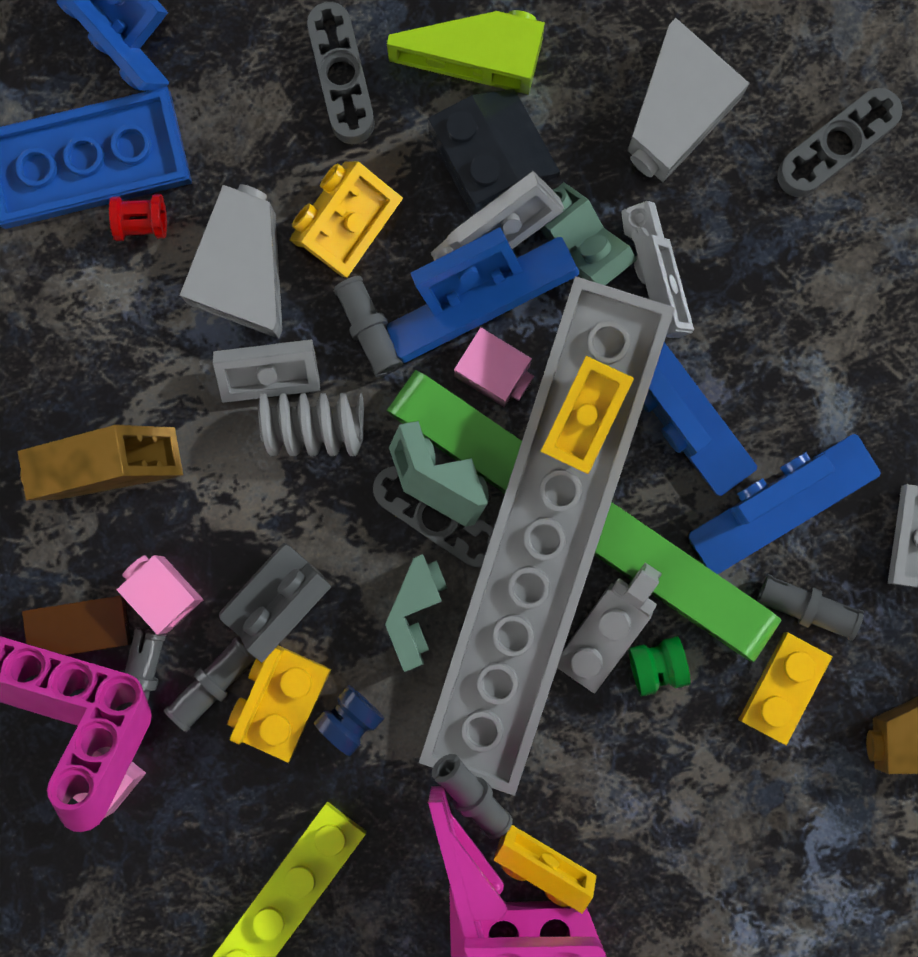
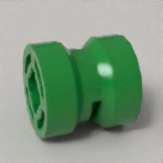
M678 636L663 639L659 646L653 648L643 644L628 648L633 677L641 697L655 694L660 686L670 685L674 688H680L691 684L686 655Z

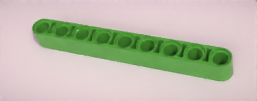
M414 370L386 411L402 424L419 421L424 439H430L434 446L456 461L472 458L477 475H481L485 481L505 494L522 441L428 376ZM611 502L594 556L631 581L646 562L662 573L658 579L660 582L651 595L742 657L754 663L782 620L762 604Z

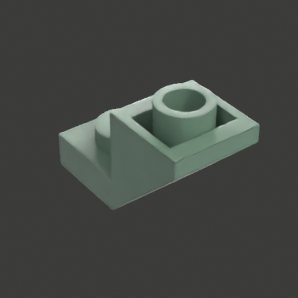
M565 182L556 189H553L560 197L565 209L539 230L548 241L557 237L563 238L581 278L606 285L637 260L629 245L603 227L589 199Z
M419 421L399 424L389 450L403 491L465 527L475 525L488 504L489 494L486 481L481 475H477L472 458L435 465L433 444L430 439H424Z
M423 554L413 558L385 624L404 672L423 665L424 660L421 653L429 651L419 623L409 625L406 616L443 602L439 592L448 589L438 562L434 561L427 564Z

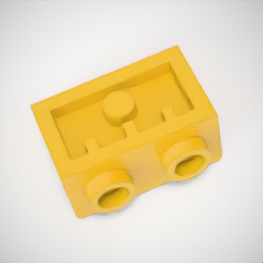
M359 161L344 162L342 165L337 163L326 173L320 183L323 192L313 205L308 203L297 214L292 223L295 231L289 239L296 246L304 247L341 277L346 278L403 199V197Z
M279 645L262 663L256 659L248 676V679L255 681L247 700L241 697L238 699L229 717L227 725L234 728L229 740L236 744L246 743L289 763L331 669Z

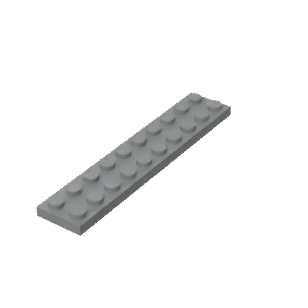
M575 276L419 760L420 764L433 768L435 763L443 756L456 754L475 777H482L493 789L515 796L675 307ZM586 356L634 378L589 474L541 452Z

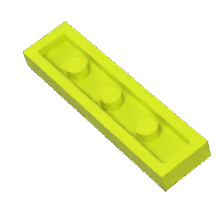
M326 802L212 957H276L359 845L367 831L329 802Z

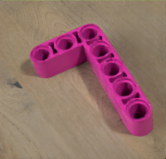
M0 636V702L78 726L49 781L47 792L52 806L66 828L76 832L91 830L99 825L105 817L150 725L152 718L151 709L142 685L137 678L129 674ZM38 675L35 679L24 682L29 677ZM78 689H85L79 695L70 696L71 693ZM132 703L127 709L116 711V708L121 704ZM111 747L105 754L92 757L93 753L98 749ZM88 793L81 802L73 805L68 804L75 795Z

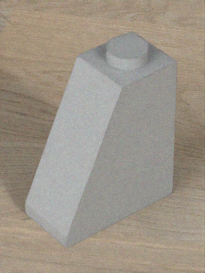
M677 18L669 24L627 150L632 154L630 157L632 163L640 172L648 177L655 175L662 182L673 173L741 100L749 85L748 81Z
M243 184L239 185L238 190L223 185L179 296L192 307L279 339L283 329L276 214L270 202L266 201L267 195L260 190Z

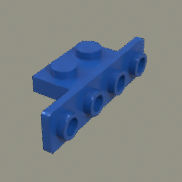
M57 0L59 7L69 16L77 19L89 32V41L98 50L109 55L119 66V74L128 85L140 91H155L158 88L168 86L169 81L140 49L168 14L167 10L158 0Z
M501 227L411 272L415 286L425 300L426 305L387 325L396 354L403 363H406L575 278V276L577 277L579 270L562 237H557L517 258Z
M664 342L643 409L648 413L651 411L655 413L664 425L661 428V432L670 446L677 453L683 451L714 494L722 496L755 472L757 465Z
M852 434L810 459L807 452H804L780 467L784 476L767 485L764 478L754 482L737 493L741 502L688 533L687 538L704 566L716 574L723 572L878 478L881 472L859 436Z

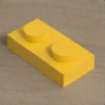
M586 356L541 452L589 474L634 378Z
M784 632L738 720L787 746L833 656L788 632Z
M513 825L500 838L494 861L501 865L506 874L519 881L527 880L542 889L546 896L555 904L561 907L570 906L583 914L593 899L596 882L595 874Z

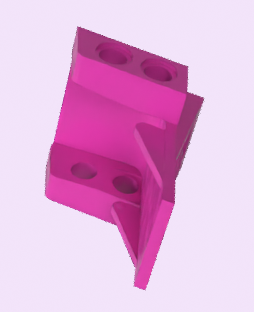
M431 786L428 804L450 882L451 957H606L587 908L581 914L570 906L561 907L552 901L504 902L500 897L504 889L502 879L451 813L445 789L442 786ZM553 919L561 920L568 926V932L565 937H541L540 931L547 921ZM499 921H508L514 924L518 931L515 937L491 938L489 930L492 925Z

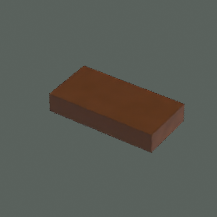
M122 595L22 611L26 644L62 655H69L132 644L126 601Z

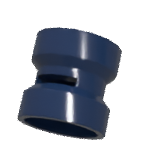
M348 685L338 695V704L332 711H324L315 720L314 725L337 749L350 757L361 745L360 738L366 731L375 730L385 718L363 695Z

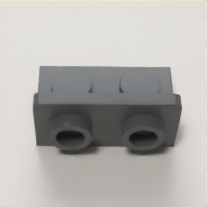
M283 543L219 612V618L240 636L246 650L262 663L332 586L315 567L289 544Z

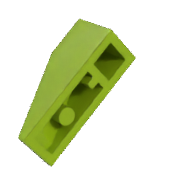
M512 10L508 13L494 11L389 34L387 40L388 58L390 62L506 90L515 89L516 92L529 95L543 41L545 22L537 21L535 16L525 11Z

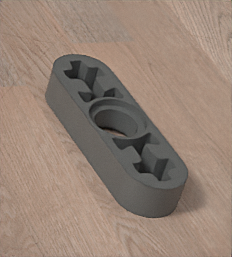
M324 2L312 9L308 16L307 26L325 103L335 136L344 143L359 144L370 137L374 130L375 121L352 22L348 11L342 5L335 2ZM328 18H333L335 25H339L336 27V33L340 48L330 50L327 33L325 30H321L324 28V20ZM337 62H346L353 66L355 75L349 83L336 85L327 77L329 68ZM351 96L356 115L365 116L358 120L359 128L355 130H350L347 123H339V121L346 119L342 99Z
M884 88L872 89L861 96L785 157L777 172L780 187L787 194L794 197L808 196L886 136L897 125L902 116V104L898 96ZM883 106L887 111L883 118L874 120L862 131L858 123L867 116L872 108L876 109ZM833 131L846 133L852 141L851 152L846 155L833 153L828 148L827 135ZM817 154L821 163L815 166L808 175L810 182L804 177L796 181L791 175L796 168L794 163L798 167H803Z
M395 466L388 467L377 475L373 484V493L376 501L384 509L466 565L475 568L482 567L485 555L479 553L475 559L469 557L466 554L469 550V545L462 539L457 537L455 546L445 542V539L456 530L458 522L451 519L450 525L445 530L434 532L427 529L422 520L423 512L428 505L420 501L415 509L414 517L410 518L404 514L411 507L409 503L398 497L392 503L385 499L388 491L383 486L384 482L387 479L394 482L399 479ZM478 519L475 525L466 526L463 530L474 537H477L481 531L489 536L486 544L489 546L494 528Z

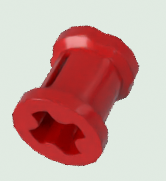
M154 194L150 200L123 201L120 196L111 197L109 201V221L114 240L124 241L126 236L154 234L157 239H165L167 234V213L162 194ZM133 216H147L146 219L130 220V217Z

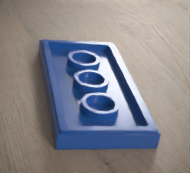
M167 86L158 88L155 91H146L0 127V227L3 229L109 204L110 198L120 196L122 200H127L192 184L171 92Z

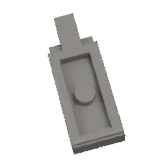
M532 171L452 231L431 252V255L435 261L501 227L513 249L561 214L565 208L560 197Z
M645 201L622 210L624 234L632 238L635 243L638 255L635 256L637 260L634 262L638 278L643 284H646L649 299L675 307L666 337L680 338L692 334L694 327L670 239L664 238L655 203Z
M645 562L629 585L620 578L614 584L610 583L563 648L557 668L595 694L651 619L657 604L650 600L649 596L660 581L658 579L662 573Z

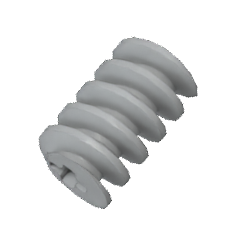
M266 393L260 394L259 431L261 441L264 442L267 453L270 456L279 455L284 442L287 453L290 456H297L304 442L307 453L310 456H316L324 442L327 453L330 456H336L339 453L342 442H344L350 456L358 455L364 436V403L362 393L359 395L356 407L350 406L346 393H340L336 407L330 406L326 393H320L316 407L310 406L306 393L300 394L296 407L290 406L286 393L280 394L276 407L270 406Z

